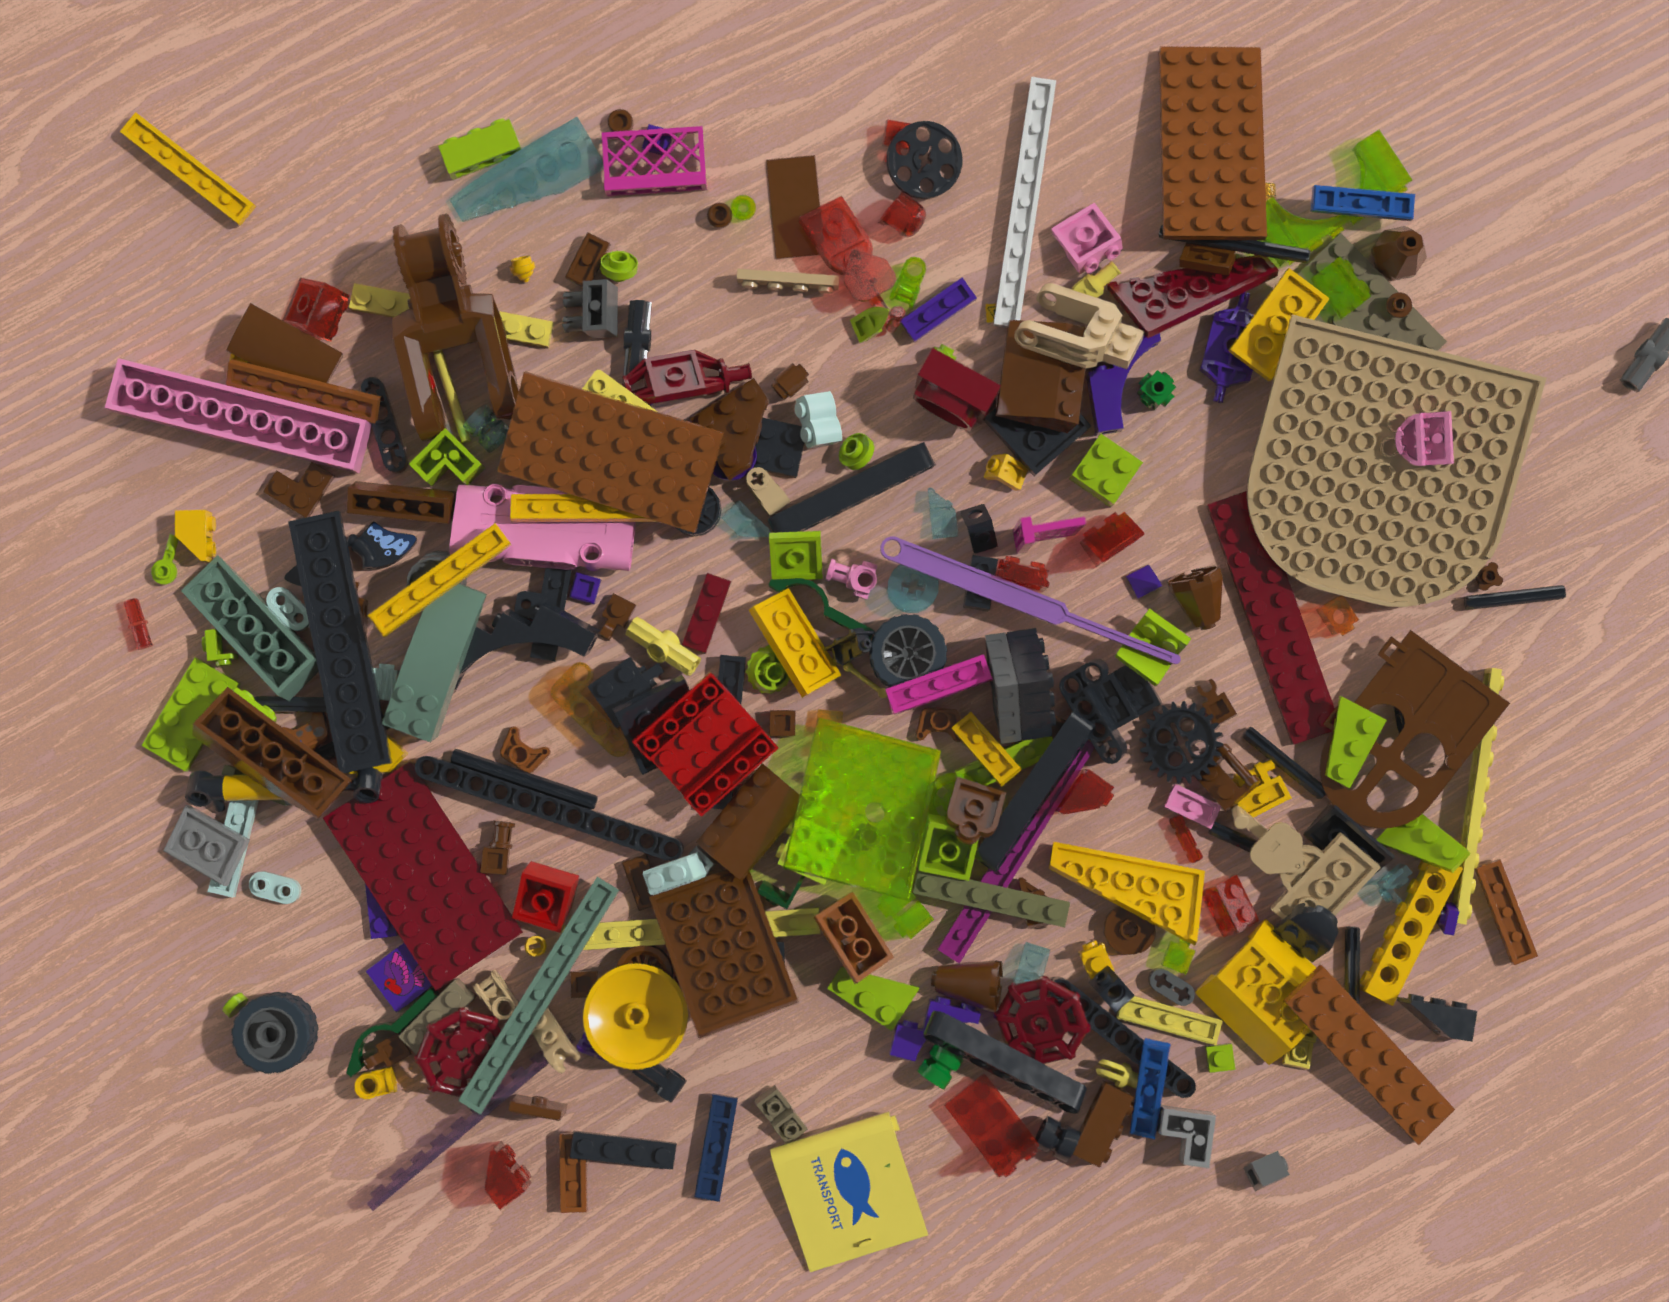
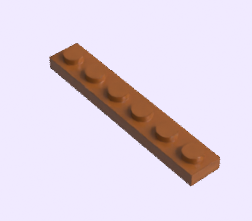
M234 359L228 362L227 386L367 420L371 423H375L378 420L380 396Z

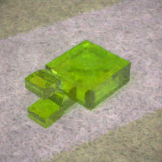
M1179 938L1178 943L1170 940L1161 965L1186 975L1195 950L1189 948L1190 943Z

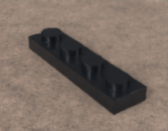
M573 1130L570 1158L673 1170L677 1143Z

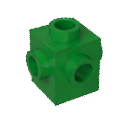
M1157 370L1153 375L1148 372L1138 383L1141 388L1136 394L1140 396L1139 400L1145 406L1156 410L1160 404L1165 407L1175 397L1172 391L1176 386L1173 384L1174 380L1166 372L1161 373ZM1155 384L1162 389L1161 392H1157L1154 389Z

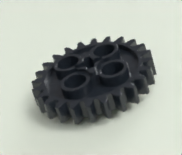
M1182 701L1181 708H1178L1175 702H1172L1170 710L1162 705L1163 713L1161 715L1153 711L1156 719L1154 721L1146 719L1150 728H1142L1147 737L1140 738L1139 740L1141 743L1146 744V747L1140 749V752L1149 754L1144 758V762H1153L1149 769L1152 772L1159 769L1158 778H1162L1167 774L1168 783H1171L1174 777H1176L1178 785H1181L1183 778H1186L1187 782L1192 784L1193 776H1196L1201 781V772L1204 771L1210 775L1208 766H1218L1213 760L1214 757L1222 758V754L1217 751V748H1223L1224 744L1217 742V739L1222 738L1224 735L1221 732H1215L1220 727V724H1211L1214 716L1210 714L1205 717L1206 708L1203 707L1197 712L1196 703H1193L1190 709L1187 708L1185 701ZM1188 719L1194 721V728L1191 731L1184 732L1181 730L1183 721ZM1172 722L1175 723L1180 736L1184 740L1188 739L1185 745L1193 759V763L1188 762L1180 746H1175L1179 742L1170 726ZM1163 731H1169L1171 733L1170 741L1165 744L1158 741L1159 734ZM1198 742H1203L1206 745V750L1201 755H1195L1192 751L1193 746ZM1173 754L1182 755L1183 760L1179 766L1170 765L1169 760Z

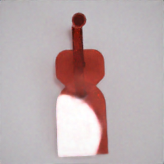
M840 196L801 216L798 220L799 224L825 264L835 273L845 275L844 284L852 297L857 301H868L872 307L889 309L880 294L894 286L896 282L895 272L886 259L872 255L873 247L871 240L844 198ZM895 306L891 311L889 310L888 318L884 324L888 332L893 333L899 327L906 314L903 307Z

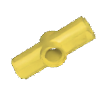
M636 617L627 628L625 635L645 647L649 657L657 663L666 661L687 676H691L700 664L701 658L680 645L679 638L670 630L661 632L640 617Z

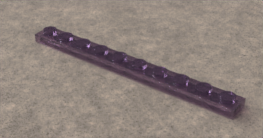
M571 1032L566 1035L571 1044L576 1041ZM541 1049L530 1058L532 1064L524 1069L521 1066L510 1075L512 1079L510 1083L506 1086L502 1083L499 1085L481 1115L470 1109L473 1114L466 1120L461 1116L450 1126L453 1131L447 1136H444L442 1133L430 1142L432 1148L428 1152L424 1153L421 1150L411 1158L412 1165L404 1170L401 1167L390 1176L392 1179L390 1184L386 1187L380 1184L370 1193L372 1199L366 1203L371 1210L374 1211L548 1065L549 1062L544 1056L543 1050Z

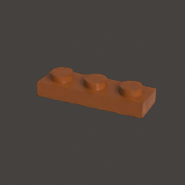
M573 1133L559 1134L560 1213L587 1212V1160L570 1158Z

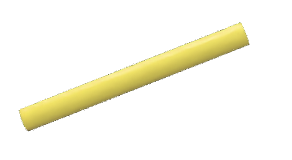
M443 351L432 352L461 443L471 441Z

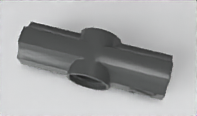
M1668 318L1663 319L1652 336L1642 343L1634 354L1635 359L1620 378L1622 385L1629 390L1639 392L1653 372H1656L1669 357Z

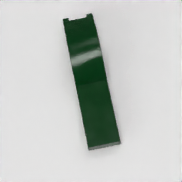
M803 578L771 579L768 584L769 588L779 593L796 585L807 586L816 591L821 597L824 605V617L848 630L864 628V631H875L830 607L823 589L813 581Z
M433 987L395 1022L378 1023L364 1031L355 1042L346 1072L351 1078L365 1066L363 1062V1048L367 1038L373 1032L391 1030L398 1034L417 1018L440 993L437 990L435 991Z

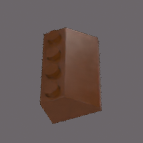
M762 763L696 843L742 881L808 801Z

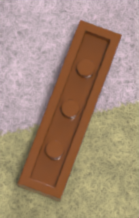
M1501 859L1478 866L1475 872L1511 965H1517L1538 957Z

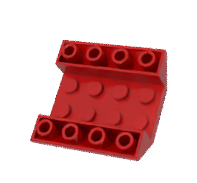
M711 672L632 741L646 758L652 761L682 793L684 799L701 817L779 748Z

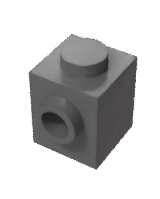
M1278 1151L1243 1167L1255 1192L1290 1175L1288 1164Z

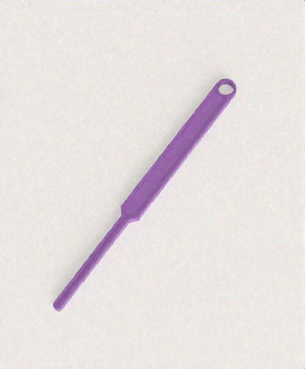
M892 536L884 539L880 545V552L887 560L1053 625L1067 622L1171 664H1178L1181 661L1180 656L1070 613L1063 602L908 541ZM894 540L899 543L900 552L897 556L890 557L884 552V545L887 541Z

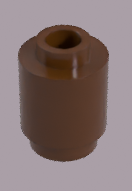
M791 363L774 378L775 382L771 387L783 400L788 397L792 398L809 382L806 378L809 376V373L801 364L796 366Z

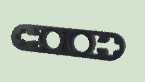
M369 377L363 381L361 392L371 394L367 390L371 389L370 384L372 383L378 387L380 386V389L376 390V394L381 399L384 398V401H380L379 407L383 406L388 411L385 419L371 423L384 466L392 473H401L408 466V458L388 393L382 381L375 377ZM385 431H393L395 434L393 443L384 444L381 438L382 434ZM385 449H394L395 455L398 458H402V461L399 462V467L396 468L389 463L393 461V456L390 451L385 453Z

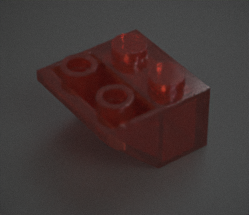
M502 1141L490 1151L484 1190L499 1210L524 1193L532 1183L530 1181L531 1174L524 1165L520 1166L514 1159L516 1157L514 1150L509 1144L504 1145Z

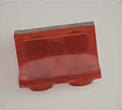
M1237 874L1203 890L1202 895L1205 904L1209 908L1216 926L1223 937L1238 934L1260 921Z

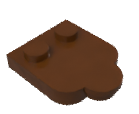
M957 777L946 812V821L949 826L955 829L956 838L963 844L971 845L976 843L980 837L993 835L999 822L1007 792Z

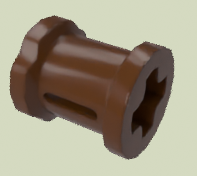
M493 820V825L495 826L494 834L489 846L512 849L513 845L510 842L515 823Z

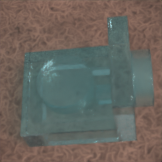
M1399 863L1376 882L1381 888L1378 891L1386 902L1389 903L1391 901L1392 903L1399 904L1402 900L1393 889H1399L1409 881L1407 877L1413 872L1407 865Z

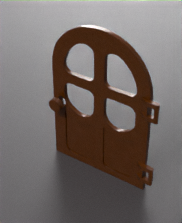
M1412 630L1407 633L1401 642L1392 636L1388 639L1377 654L1386 662L1354 702L1367 710L1379 704L1394 706L1401 711L1405 723L1402 731L1390 746L1384 747L1375 741L1369 753L1376 758V764L1354 790H1348L1339 782L1325 776L1334 733V725L1331 722L1337 715L1338 706L1323 723L1332 731L1323 746L1320 757V777L1324 791L1333 805L1339 807L1356 823L1367 827H1398L1422 815L1510 704ZM1393 644L1397 648L1389 657L1384 653ZM1421 733L1434 735L1444 749V761L1431 777H1423L1401 760L1403 750L1416 735ZM1390 770L1395 771L1417 788V797L1408 805L1397 810L1378 812L1373 810L1367 801L1369 794L1385 773Z

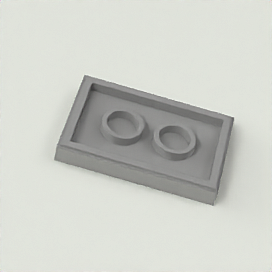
M185 805L163 851L217 883L228 886L250 839L191 805Z

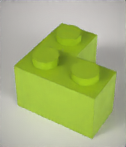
M446 428L409 463L431 486L449 469L466 485H469L485 469Z

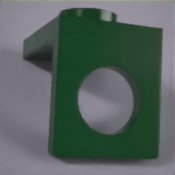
M802 875L791 895L763 880L757 892L764 896L770 904L780 905L788 909L805 876Z

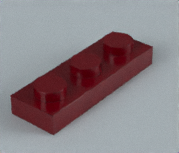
M707 573L682 643L683 646L707 653L732 581Z

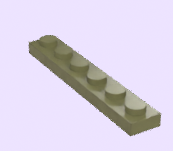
M922 871L917 872L913 890L914 894L1064 928L1070 907V902L971 879L966 881Z

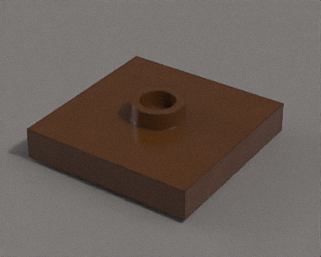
M517 1094L510 1101L509 1111L559 1121L565 1115L568 1104L550 1101L542 1096L529 1097Z

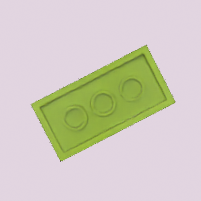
M194 658L141 746L183 771L188 772L204 746L201 741L193 736V723L227 687L233 690L235 687L239 688L241 683L202 660Z

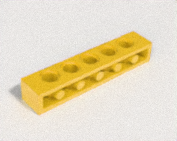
M1423 860L1420 861L1418 865L1419 874L1416 879L1413 878L1406 889L1408 895L1405 901H1401L1395 910L1397 917L1394 923L1387 926L1383 934L1385 940L1381 948L1377 947L1372 955L1371 961H1373L1370 970H1366L1360 979V984H1362L1360 987L1361 991L1388 1005H1394L1463 870L1462 867L1459 866L1451 873L1427 864ZM1431 875H1434L1437 879V885L1433 889H1430L1427 885V880ZM1423 898L1426 904L1423 911L1418 912L1415 907L1416 901ZM1411 921L1414 925V930L1411 934L1407 935L1404 932V925L1406 922ZM1396 944H1400L1402 954L1395 958L1392 954V948ZM1384 967H1388L1391 975L1387 980L1383 981L1380 977V972Z

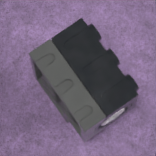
M1036 628L1007 632V634L1004 632L985 635L987 665L993 678L990 681L993 711L1001 744L1021 741V739L1024 741L1051 737V726L1056 725L1054 710H1051V707H1055L1053 691H1050V688H1054L1052 672L1047 673V670H1050L1048 655L1042 654L1045 653L1043 638H1038Z

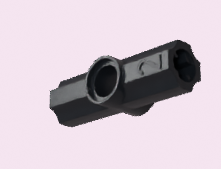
M630 300L628 326L625 327L624 332L625 361L623 376H627L644 358H647L648 352H650L652 336L650 329L651 302Z

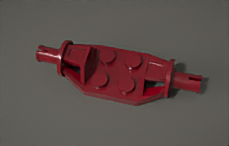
M694 349L644 358L627 376H622L621 385L650 406L654 403L699 395L706 396L720 391L727 394L729 393L730 382L751 380L752 371L749 363L727 367L723 358L717 360ZM703 367L719 371V376L705 377ZM644 378L645 387L632 391L631 385Z

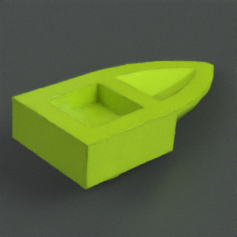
M871 307L850 319L859 343L866 342L883 331L882 327L888 318L889 309Z

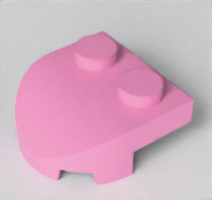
M1451 411L1420 413L1408 417L1396 432L1395 442L1399 454L1409 461L1410 464L1417 466L1453 464Z

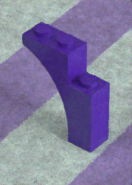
M1160 333L1148 339L1144 335L1127 369L1110 364V369L1103 365L1093 367L1092 371L1088 372L1086 379L1096 436L1118 433L1124 429L1121 399L1125 380L1133 364L1144 353L1160 343Z

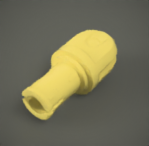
M1110 261L1109 264L1095 275H1090L1089 273L1085 275L1071 290L1098 298L1104 293L1103 287L1120 275L1121 272Z
M1105 1059L1099 1061V1065L1118 1073L1115 1074L1096 1068L1097 1075L1115 1082V1086L1121 1089L1126 1087V1085L1137 1088L1139 1073L1132 1071L1130 1064L1124 1062L1122 1065Z

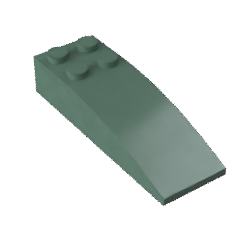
M219 555L181 590L278 696L290 701L319 672L316 656L311 648L268 607L267 602Z
M459 583L423 609L400 669L382 723L383 725L427 742H432L439 736L487 596L486 593Z

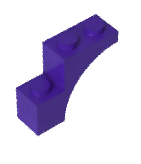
M936 996L935 1000L929 998L922 1028H918L919 1023L904 1019L903 1023L898 1022L889 1053L892 1056L916 1061L918 1052L926 1041L923 1033L932 1011L946 1013L961 1022L976 1024L979 1023L981 1013L976 1011L975 1006L961 1002V1006L950 1004L951 999Z

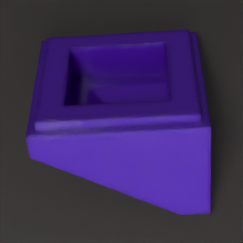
M1150 565L1126 576L1137 599L1162 587L1161 582Z

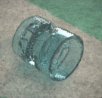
M487 404L478 408L463 425L473 437H479L478 443L488 453L497 449L506 440L509 427L502 420H496L494 411Z

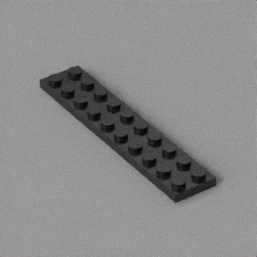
M334 511L288 521L338 768L345 774L391 764L392 758L385 725L382 724L384 719L341 512Z

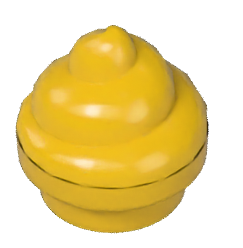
M529 255L511 259V273L517 276L519 280L527 283L535 269V262L531 260Z

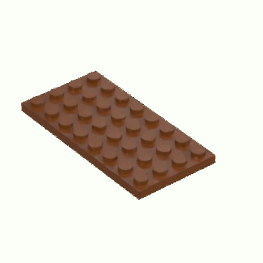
M1160 46L1159 82L1163 240H1266L1267 218L1261 47Z
M526 371L523 373L497 472L695 533L724 432Z

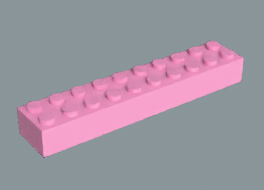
M119 358L105 404V408L114 413L360 474L372 428L371 423L367 420Z

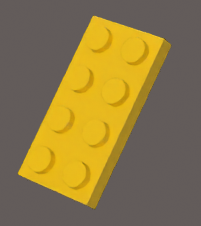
M1288 268L1228 351L1267 381H1271L1276 373L1291 315L1315 320L1330 298Z
M789 588L748 610L802 698L841 676L840 671L829 653L825 651L823 643Z

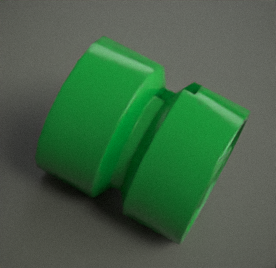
M934 1044L929 1051L931 1057L923 1060L917 1072L934 1085L945 1090L952 1079L951 1072H957L964 1059Z

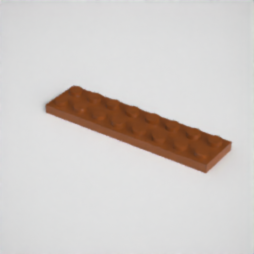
M1321 964L1283 1000L1417 1145H1420L1455 1110Z

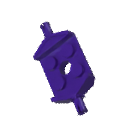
M1245 292L1240 294L1238 304L1234 309L1217 311L1212 317L1213 322L1199 371L1217 386L1213 398L1214 402H1224L1226 388L1229 386L1245 384L1251 380L1253 369L1231 354L1227 349V341L1231 339L1236 340L1254 316L1247 309L1251 296L1249 293H1246V295Z

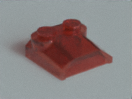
M1006 556L1005 560H999L996 571L997 577L1022 587L1042 592L1049 588V570L1045 569V564L1031 561L1030 565L1020 563V558Z

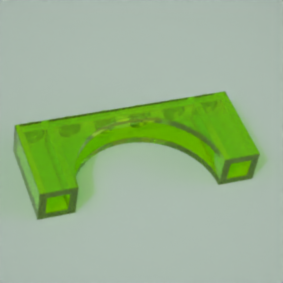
M1380 130L1357 143L1352 150L1357 157L1360 167L1359 189L1398 193L1408 191L1406 186L1412 181V178ZM1272 197L1266 201L1267 238L1263 241L1309 249L1310 252H1313L1324 244L1322 242L1323 239L1329 235L1332 239L1345 231L1343 226L1350 222L1352 225H1355L1365 217L1337 215L1322 220L1304 219L1286 211ZM1275 258L1279 266L1288 263L1290 266L1295 263L1294 261Z

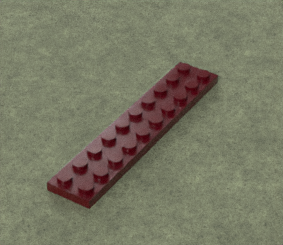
M1247 491L1207 504L1209 515L1291 744L1295 745L1332 732L1323 723L1334 711L1335 707L1287 573L1267 554L1254 531L1248 510ZM1335 718L1331 722L1332 725H1334Z

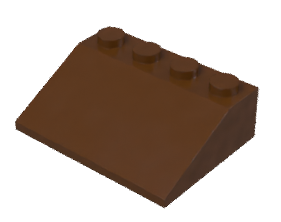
M1009 320L996 416L1064 433L1070 432L1079 424L1085 368L1021 347L1016 342L1014 335L1023 320ZM1034 321L1079 337H1083L1086 330L1085 327L1069 323ZM1023 331L1027 338H1035L1030 331Z

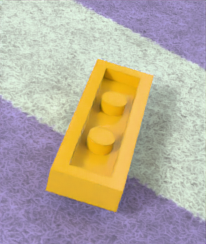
M972 712L952 727V731L1001 787L1021 771L1019 765Z

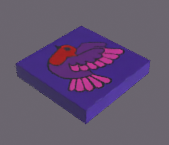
M405 943L401 944L366 971L396 1013L432 986Z

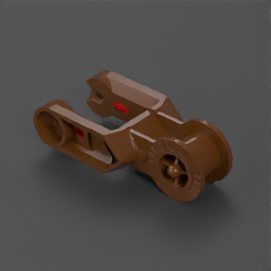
M447 213L439 215V228L409 235L406 228L400 224L394 226L392 231L397 264L400 267V273L403 276V281L410 296V299H408L409 309L392 318L393 341L413 422L423 442L434 439L445 428L447 429L428 353L478 342L487 377L489 396L497 419L511 420L519 392L502 317L493 294L473 293L471 285H467L466 264L464 263L462 246L459 243L454 223Z

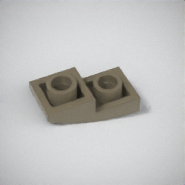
M775 1085L754 1100L786 1144L792 1142L808 1130Z

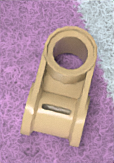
M757 467L748 472L746 485L769 517L790 502L785 492L774 482L766 470ZM753 475L757 477L762 475L763 485L760 486L758 483L753 485Z
M496 970L491 971V975L480 984L475 983L473 985L478 996L486 1003L496 1018L500 1020L510 1018L518 1005V1001ZM503 1000L511 1004V1012L508 1015L503 1014L500 1010V1004Z

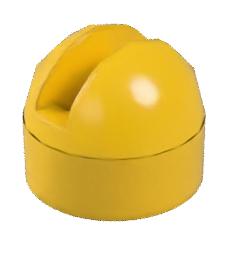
M531 936L525 942V951L530 956H541L546 950V942L540 936ZM540 942L541 947L529 950V945Z

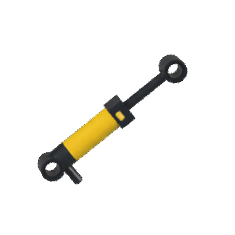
M375 768L359 770L356 773V778L343 791H354L353 796L359 802L374 803L379 799L382 774ZM200 770L190 774L185 794V800L193 806H207L212 801L217 812L225 810L224 801L284 800L247 775L214 776L209 772ZM285 801L286 805H292L289 802Z

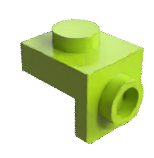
M205 630V636L202 637V648L207 654V661L215 662L216 666L232 665L231 660H239L238 654H223L222 635L218 630Z

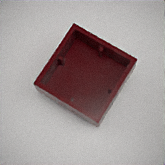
M932 348L917 375L916 391L914 392L913 399L931 414L954 426L971 432L976 422L982 424L997 397L1001 385Z

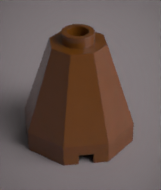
M1406 226L1384 230L1371 248V253L1375 260V268L1392 281L1414 277L1427 258L1422 235Z
M1214 565L1191 570L1192 573L1185 575V573H1181L1167 580L1169 591L1193 626L1200 627L1201 630L1211 629L1216 626L1215 623L1221 619L1223 576L1219 567Z

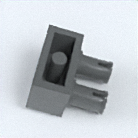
M607 279L583 281V291L563 293V297H567V299H563L565 308L583 306V316L563 317L562 322H567V324H562L565 333L583 331L592 338L617 337V286Z

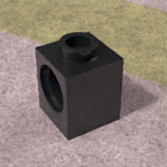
M1108 965L1089 981L1090 985L1115 1013L1135 996Z

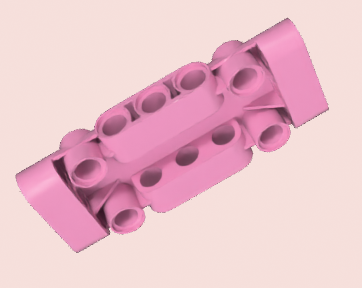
M491 484L488 487L458 485L450 537V555L496 523L512 545L489 562L503 559V562L511 565L574 570L577 566H582L589 571H597L601 568L630 571L636 522H511V494L568 493L547 487L516 485L512 489L504 488L499 484ZM496 495H500L503 497L501 501L497 503L490 501L491 498ZM595 552L599 554L595 560L586 559L589 553Z

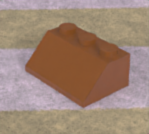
M853 892L838 899L813 917L855 984L894 958Z

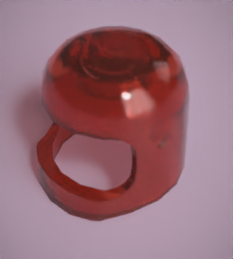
M902 191L883 213L878 223L882 226H891L903 237H912L918 233L925 223L926 210L920 203Z

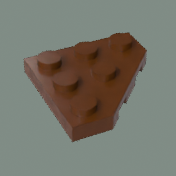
M755 378L690 418L692 423L724 432L716 461L729 481L751 467L755 444L758 443L762 428V418L768 406L769 400Z

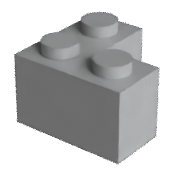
M1161 1105L1157 1131L1160 1135L1182 1138L1179 1161L1183 1165L1203 1168L1210 1167L1216 1116L1210 1111Z

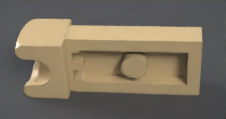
M547 1007L532 1034L543 1050L549 1064L557 1072L564 1073V1060L571 1056L575 1061H578L580 1055L569 1041L551 1010Z

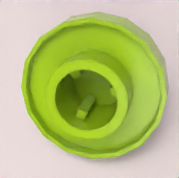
M613 251L601 258L600 270L607 278L615 282H623L637 274L638 261L630 253Z
M854 433L841 445L838 454L839 461L850 470H858L864 467L873 456L874 442L866 434Z

